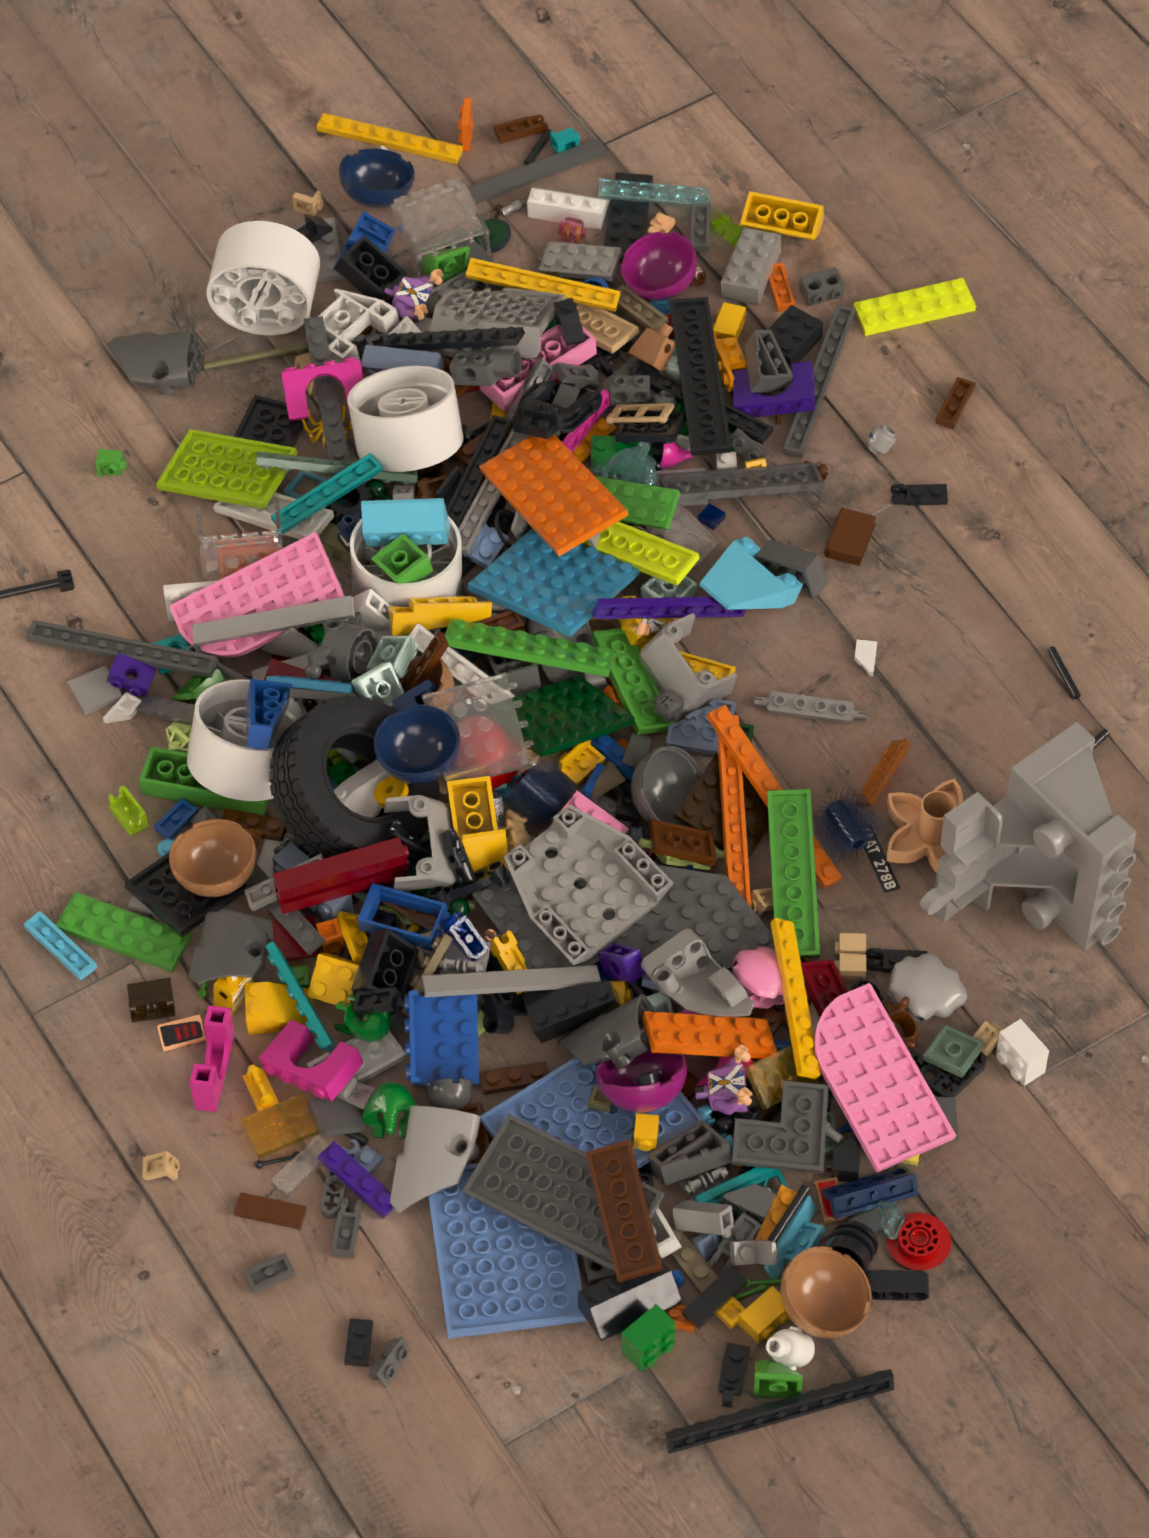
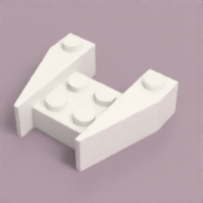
M340 289L334 290L337 300L319 315L323 316L331 361H336V364L343 363V359L355 357V360H360L357 347L351 341L369 325L383 334H389L400 323L396 308L385 301Z

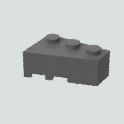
M771 329L754 330L744 345L750 392L783 391L793 378V374Z
M768 540L755 555L757 561L775 577L786 573L794 575L803 584L801 589L810 593L809 597L815 599L827 585L819 555L814 552Z
M700 1120L647 1155L653 1175L665 1186L732 1162L729 1143L703 1120Z

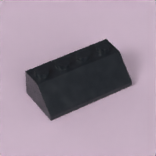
M662 1257L664 1270L620 1283L615 1274L578 1291V1308L600 1341L623 1332L655 1304L664 1312L682 1304L672 1272Z

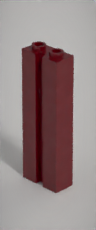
M397 837L274 873L275 893L282 915L371 888L372 883L382 886L394 882L396 877H407V869L410 868L406 844L402 845L400 838Z

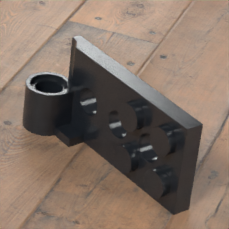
M490 950L486 972L504 971L497 957H494ZM516 992L481 994L485 1000L480 1007L485 1015L483 1026L487 1033L508 1034L514 1028L513 1016H528L521 994L517 995Z

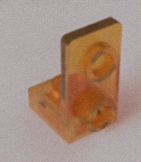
M443 474L432 479L424 478L418 481L415 489L417 498L434 499L432 491L438 490L449 474Z

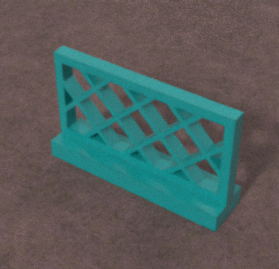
M756 1167L695 1196L694 1201L720 1204L726 1193L754 1184L760 1186V1184L764 1183V1186H766L767 1182L777 1177L780 1185L787 1188L789 1186L779 1169ZM732 1211V1214L737 1215V1221V1219L740 1217V1214ZM717 1235V1236H718V1239H719V1242L721 1243L722 1240H721L720 1236Z

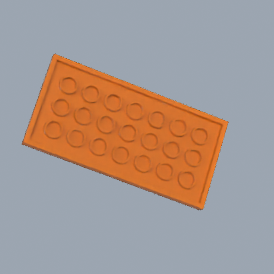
M555 434L549 439L529 436L479 466L481 473L558 556L563 555L628 516L627 509Z

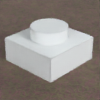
M736 452L716 454L717 470L737 469Z

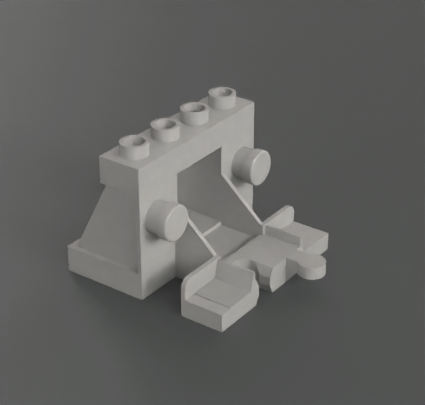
M1078 722L1011 768L1007 796L992 806L979 792H976L944 815L940 845L946 854L938 859L935 888L927 892L920 901V907L928 915L935 913L945 922L971 902H974L981 910L987 911L991 904L993 886L1020 887L1029 896L1021 904L1022 912L1028 922L1039 930L1045 929L1054 920L1084 950H1087L1098 941L1102 945H1107L1117 937L1121 931V925L1118 924L1119 916L1126 907V902L1123 900L1124 891L1131 883V879L1128 877L1129 867L1136 859V854L1133 852L1136 831L1118 814L1113 817L1092 756L1095 738Z

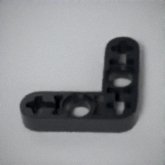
M914 1051L909 1052L913 1060L917 1061L916 1065L918 1069H921L922 1076L927 1072L935 1074L936 1078L934 1080L925 1079L931 1092L937 1097H956L984 1070L986 1065V1056L983 1052H980L975 1061L979 1059L980 1064L976 1062L972 1065V1068H969L966 1072L968 1077L960 1080L950 1072L945 1074L935 1065L924 1061L921 1054ZM952 1081L953 1085L951 1086V1091L943 1092V1088L947 1089L951 1085Z

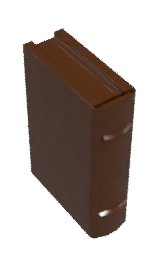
M841 508L836 517L829 540L826 542L825 557L860 566L875 528L876 516Z

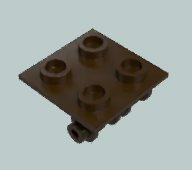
M170 977L127 984L132 1023L176 1016Z

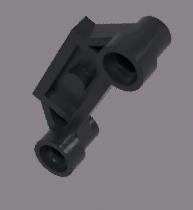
M498 860L487 867L475 871L474 881L469 882L466 880L465 883L459 884L456 880L452 886L445 889L442 886L434 887L428 892L429 899L446 903L448 910L453 900L465 898L470 893L479 889H486L491 884H498L499 887H504L509 884L510 879L506 873L507 869L503 861Z

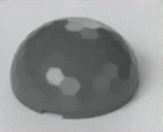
M674 746L656 748L646 754L637 764L631 780V796L637 812L647 823L650 824L651 819L685 826L673 817L700 778V775H702L697 763L686 751Z

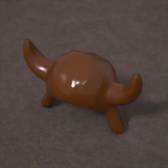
M905 996L901 999L898 1006L892 1002H884L882 1005L905 1046L909 1049L915 1046L919 1032L914 1017L906 1011L910 999Z

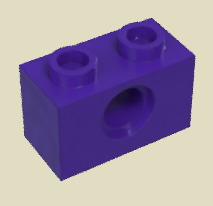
M118 652L106 682H109L115 688L128 690L134 696L145 698L157 669ZM126 675H133L135 679H129Z
M614 943L597 952L606 977L632 983L638 981L640 976L645 974L641 968L643 958L639 948Z

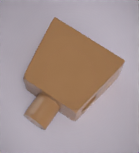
M664 322L658 332L647 328L628 353L664 373L676 347V344L668 338L673 328Z

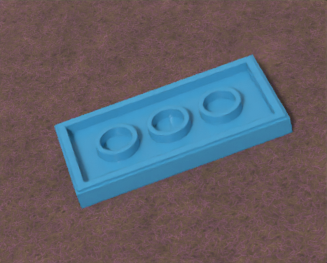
M282 675L266 677V681L292 684L293 688L342 693L356 692L353 684L350 682Z

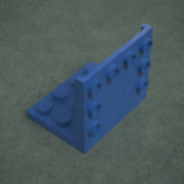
M409 991V996H405V1012L409 1013V1019H405V1033H410V1042H406V1055H410L411 1064L406 1065L407 1081L411 1080L412 1086H427V1083H430V1081L438 1079H452V1081H457L458 1083L459 1079H466L472 1081V1084H479L477 994L425 997L419 996L418 991Z

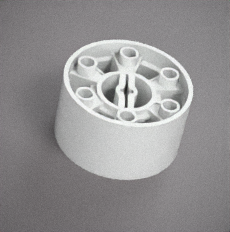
M248 221L234 225L226 230L218 241L207 286L208 302L212 310L223 321L239 330L269 336L292 332L304 324V319L310 315L320 269L319 254L314 245L305 236L285 225L269 221Z
M402 366L383 370L361 380L348 394L347 401L358 457L361 459L371 453L382 466V471L404 472L430 467L452 456L462 445L463 432L454 381L448 373L440 369L428 366Z
M448 516L450 523L448 544L416 545L428 555L433 572L420 582L396 583L371 560L374 555L386 546H366L361 518L350 538L351 576L354 596L372 589L391 606L409 607V598L459 597L462 589V544L460 532L454 521ZM366 560H368L371 565H363V564L365 563Z
M229 680L212 685L200 694L195 704L187 752V765L191 774L201 785L227 798L242 801L273 799L274 797L271 796L270 791L271 782H269V772L271 770L269 767L273 750L284 731L307 713L305 707L301 702H295L294 697H290L289 705L269 749H254L247 747L246 698L250 680Z

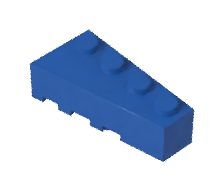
M250 679L246 698L247 747L269 749L289 705V694L292 684Z

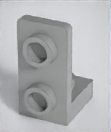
M746 1240L730 1242L731 1265H776L778 1249L775 1241Z

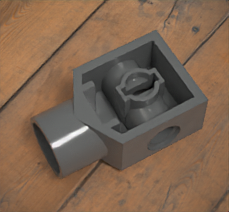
M500 346L458 348L449 368L454 385L492 386L502 377H518L521 371L522 359L518 349H500Z

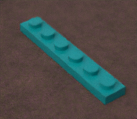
M369 453L271 515V520L284 534L380 473L382 466Z
M273 941L265 946L269 952L266 955L273 966L277 965L279 969L276 972L283 983L286 982L289 987L286 988V991L292 999L296 998L299 1003L296 1005V1008L302 1017L306 1015L308 1021L305 1023L312 1034H317L316 1042L322 1051L326 1049L331 1054L336 1048L334 1041L281 950Z

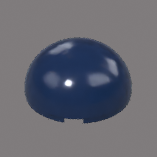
M369 148L361 149L358 153L351 156L350 154L345 156L340 163L339 178L344 191L352 200L362 206L379 209L393 206L407 196L414 183L415 171L412 163L402 159V155L386 149Z
M430 705L403 707V710L387 716L379 725L374 737V750L379 764L390 776L409 784H424L440 778L451 769L460 750V732L450 715L440 708Z

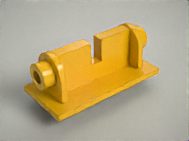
M250 1065L247 1068V1074L243 1075L242 1078L258 1112L279 1105V1101L263 1069H259L256 1065Z

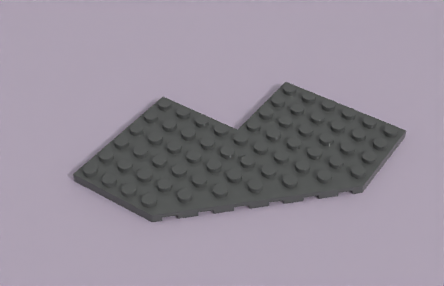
M548 850L545 855L548 858H555L557 852L555 850ZM661 865L657 866L670 878L673 885L652 910L606 946L608 947L616 943L639 948L644 959L682 930L689 928L705 943L712 958L721 967H726L731 974H733V960L740 951L755 950L759 946L772 949L775 947L772 933L726 875ZM509 870L506 872L510 879L508 885L499 887L498 884H491L486 889H479L472 894L473 899L501 936L508 930L512 932L518 942L517 946L525 959L524 964L528 969L593 966L601 963L598 954L590 960L573 965L530 919ZM578 880L574 883V886L577 889H583L586 883ZM606 911L603 913V917L606 920H612L615 914L612 911ZM649 988L653 994L659 992L658 990ZM670 998L673 1013L684 1009Z

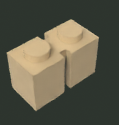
M840 933L839 941H835V955H839V960H835V966L843 982H856L859 979L865 980L866 934Z

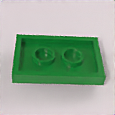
M591 436V469L618 476H625L626 472L651 471V444H643L642 442L623 444L622 442H616L615 436Z

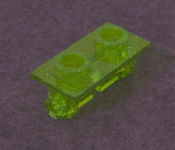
M716 211L715 213L718 218L711 221V228L721 236L727 231L723 237L733 246L737 245L743 228L739 224L736 226L732 224L731 218L726 214L721 215Z

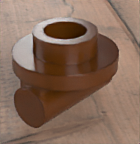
M697 267L691 284L701 286L706 280V274L701 267Z

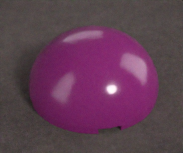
M659 231L645 235L635 241L623 255L624 259L621 265L623 280L633 293L647 300L664 301L678 296L691 284L697 270V255L694 246L685 236L676 232L660 233Z
M651 1049L635 1057L632 1062L622 1069L617 1070L611 1060L603 1061L597 1068V1081L604 1096L615 1106L635 1113L651 1112L668 1105L682 1090L687 1076V1063L683 1054L653 1053ZM662 1069L664 1081L638 1086L637 1076Z

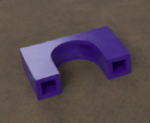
M812 361L792 363V383L785 392L776 396H764L758 392L751 393L748 369L733 371L734 408L752 417H766L815 410V378Z

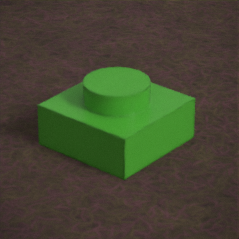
M309 965L290 967L302 988L309 989Z

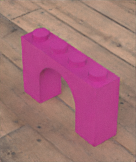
M355 357L343 359V363L337 364L336 361L324 362V366L316 367V364H308L304 366L305 369L297 370L296 367L285 368V372H281L289 422L309 419L305 395L306 388L312 380L321 376H329L339 381L344 389L347 410L349 412L348 394L357 383L363 380L360 360H355Z
M208 1005L204 1021L206 1034L204 1065L194 1063L189 1084L195 1110L217 1112L234 1043L235 1031L230 1008Z
M290 1020L259 1057L263 1071L269 1076L274 1075L287 1084L292 1083L302 1091L307 1090L320 1099L325 1098L332 1102L364 1064L359 1050L340 1042L327 1059L319 1065L310 1068L298 1067L296 1065L299 1058L313 1043L314 1039L307 1026Z

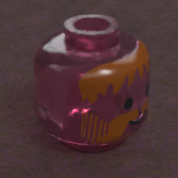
M566 217L560 222L558 235H560L563 241L577 244L580 238H585L587 228L583 227L584 222L582 220Z

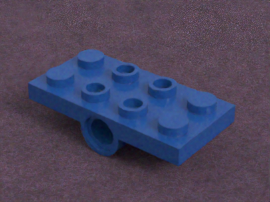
M363 211L333 270H335L334 268L339 259L363 235L385 253L396 229Z

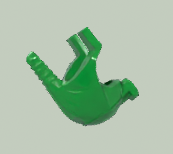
M352 993L347 999L354 1002L356 994ZM343 1001L336 1004L337 1009L345 1012L344 1022L346 1023V1025L334 1024L336 1031L346 1035L349 1034V1036L366 1042L382 1040L388 1034L391 1027L390 1011L363 1014L364 1021L362 1022L352 1011L353 1004Z
M392 1081L385 1082L379 1085L370 1096L362 1120L371 1127L373 1139L384 1138L385 1128L388 1134H393L396 1127L397 1114L402 1111L404 1112V1117L399 1121V1137L405 1138L410 1107L417 1105L403 1085ZM378 1112L383 1114L384 1121L379 1118Z

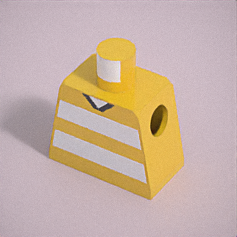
M218 978L214 984V1006L230 1008L231 1015L233 1016L245 1000L244 983H255L253 978Z

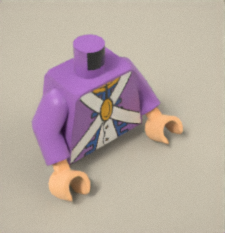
M435 269L431 275L417 278L403 277L399 286L388 282L384 293L394 297L391 306L396 308L401 318L404 319L408 316L411 320L418 323L419 319H424V313H428L426 304L434 286L433 282L436 285H440L443 273L440 269Z
M744 1045L737 1046L734 1052L735 1056L725 1065L708 1072V1085L695 1086L696 1099L709 1098L711 1110L720 1111L727 1115H731L734 1112H748L747 1106L752 1101L749 1097L753 1093L746 1088L744 1065L741 1062H748L750 1060V1054L747 1053L748 1048Z

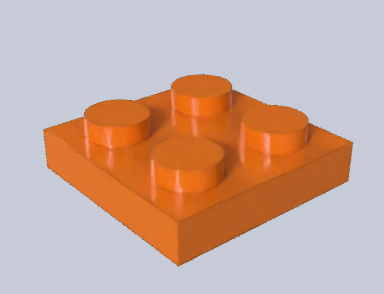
M464 97V104L460 105V116L462 118L458 119V130L462 131L459 132V143H462L463 151H470L473 130L472 98Z

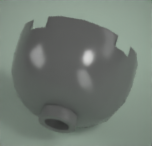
M438 1079L427 1083L428 1100L433 1107L459 1110L470 1101L472 1093V1081L459 1079L458 1083L457 1081H452V1079Z

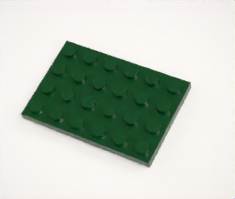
M580 675L489 705L485 711L486 715L541 758L631 726L635 720L634 716Z

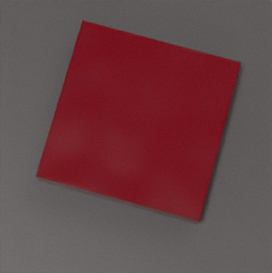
M315 915L305 916L316 929ZM278 920L272 921L274 943L281 950L287 962L318 957L319 948L309 956Z

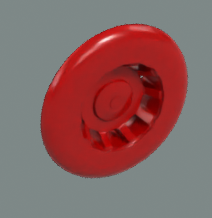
M914 1212L901 1216L891 1225L887 1234V1246L892 1257L900 1265L911 1270L923 1271L937 1267L947 1258L951 1249V1236L947 1227L938 1218L927 1213Z

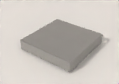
M106 665L68 681V686L84 715L114 704L122 697L119 688H115L109 682H106L109 674Z

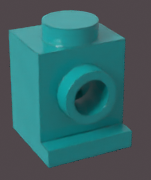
M572 127L554 133V131L550 132V145L556 154L579 146V133L574 131Z

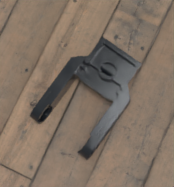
M545 381L519 402L522 416L513 424V432L549 439L559 430L561 433L573 432L600 409L602 394L598 391L588 390L568 408H563L558 404H551L560 387L559 384L553 381Z

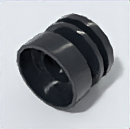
M845 1220L837 1224L824 1247H830L833 1251L843 1255L847 1254L866 1274L871 1261L878 1251L879 1242L876 1234L865 1224L855 1220Z

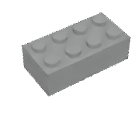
M743 228L721 280L723 299L759 305L769 282V276L773 272V266L776 264L781 253L780 234Z

